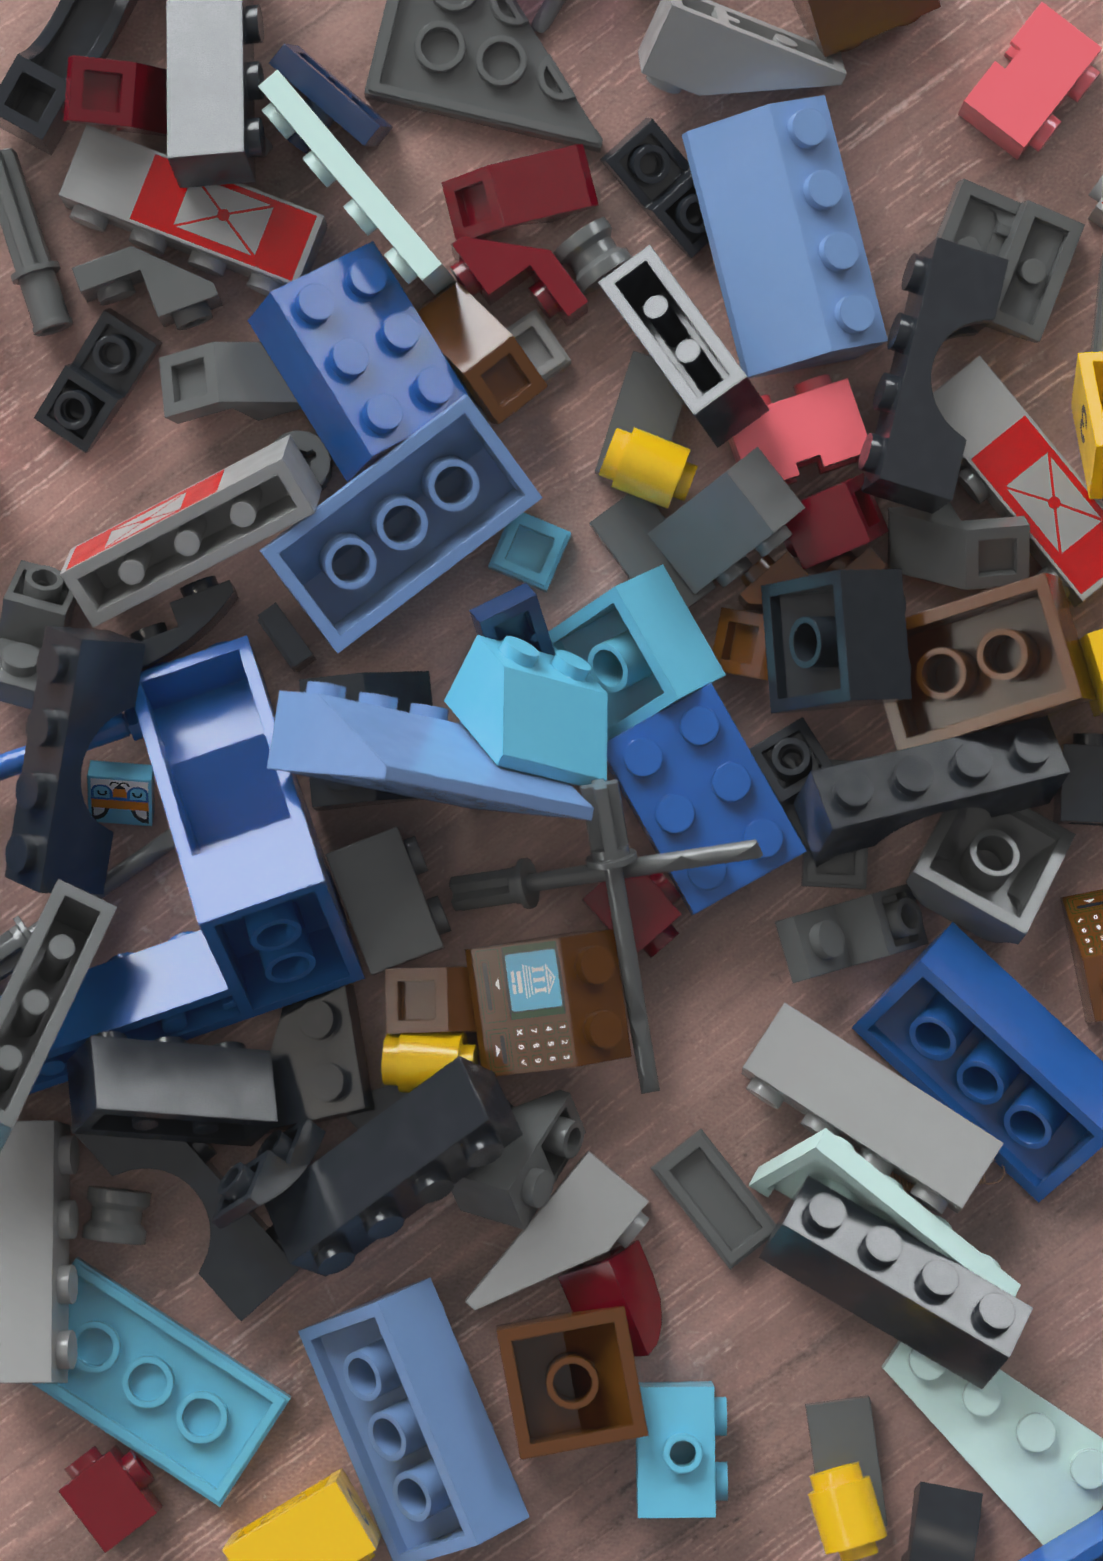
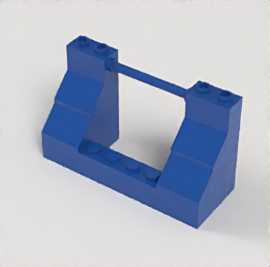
M247 635L231 641L215 643L200 652L170 662L157 663L141 671L135 707L124 711L123 714L120 713L105 723L94 736L87 749L89 751L129 737L130 734H132L134 741L144 738L194 912L201 930L181 932L171 937L167 942L138 952L121 953L115 955L106 963L88 968L29 1094L67 1082L66 1061L94 1034L117 1031L126 1034L127 1039L153 1041L161 1037L177 1036L188 1040L365 979L348 922L296 774L267 769L275 712L262 670ZM26 745L0 754V781L22 773Z

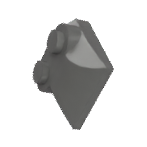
M960 808L941 813L919 857L912 865L906 883L914 897L923 906L982 939L993 943L1019 944L1026 936L1076 834L1031 809L991 818L988 811L981 808Z

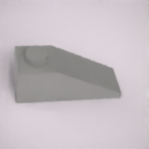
M660 0L638 49L641 73L647 75L646 79L652 85L672 94H679L682 89L699 96L838 86L842 85L847 75L841 52L825 58L814 41L710 0Z
M588 1150L552 1193L548 1202L534 1215L526 1229L520 1232L468 1295L465 1303L474 1310L480 1309L609 1251L616 1241L626 1248L650 1219L641 1212L649 1202L648 1199Z

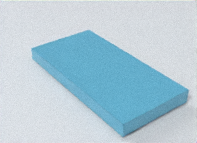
M80 1257L75 1258L72 1265L77 1270L78 1294L76 1302L69 1304L68 1330H74L77 1338L76 1365L74 1369H68V1383H35L33 1385L221 1507L292 1396Z

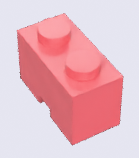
M1043 2L1040 3L1011 40V46L1004 54L1011 61L1008 66L1004 68L995 61L963 101L958 113L959 116L1016 160L1020 158L1029 145L1038 152L1044 147L1062 123L1053 114L1068 96L1078 103L1101 73L1092 65L1101 52L1102 47Z
M825 374L795 385L793 388L796 395L772 403L768 394L762 395L761 398L769 408V411L728 440L736 463L758 447L789 486L797 482L796 477L800 476L798 469L816 463L821 475L859 462L860 453L868 435L848 378L832 383L830 375Z

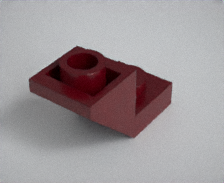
M76 55L68 57L63 122L117 127L116 131L167 137V69L129 61Z
M575 144L490 164L441 182L456 240L461 236L483 239L520 225L551 223L599 206L583 144Z
M462 236L451 244L453 257L457 261L449 267L458 283L473 297L480 292L489 306L531 276L535 283L528 288V291L547 318L551 319L556 314H559L568 327L588 313L589 301L551 250Z

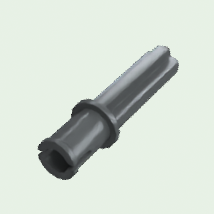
M12 148L1 149L0 225L16 271L10 277L13 284L20 285L33 324L32 330L34 335L40 337L58 333L74 324L69 316L56 273L61 268L58 261L51 260L16 151Z

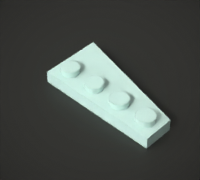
M278 69L263 81L258 87L271 102L262 109V112L286 140L295 132L299 134L311 149L302 159L327 188L336 180L352 197L343 206L344 209L367 236L378 228L392 244L393 247L384 256L404 280L410 284L419 276L435 295L456 281Z
M826 1128L759 1166L748 1185L766 1197H769L773 1189L792 1199L809 1175L1014 1297L1021 1286L1001 1269L995 1259L979 1252L953 1231L952 1226L945 1219L928 1211L907 1194L898 1181L882 1174L856 1153L854 1147L847 1140L834 1135Z
M900 1341L897 1342L881 1367L1042 1545H1045L1100 1511L1103 1506L1102 1437L1000 1369L986 1386L980 1389Z

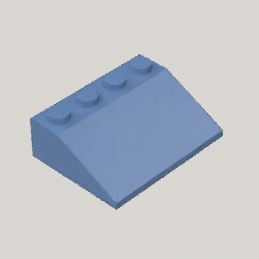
M307 681L306 692L279 691L267 769L469 809L592 821L594 807L569 783L497 766L461 721L460 723L447 721L449 709L411 703L410 712H403L397 710L398 698L360 692L359 700L356 702L345 699L346 687L315 681Z

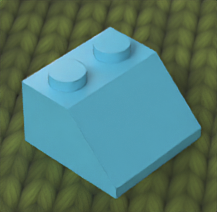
M663 564L613 587L548 631L555 654L557 650H564L584 659L591 666L589 673L608 693L607 741L710 683L713 684L726 676Z
M477 635L444 702L495 764L578 786L591 784L592 780L597 779L607 781L608 693L589 673L591 670L589 663L581 657L564 650H557L555 656L540 652L526 641L513 636H506L502 642Z

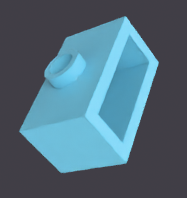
M712 1381L639 1382L649 1436L636 1438V1503L638 1518H716V1501H728L727 1462H715V1436H727L726 1397H714Z

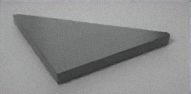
M386 0L364 91L365 98L569 146L583 144L586 150L601 152L603 144L601 135L590 122L577 101L576 95L551 55L547 53L516 0Z

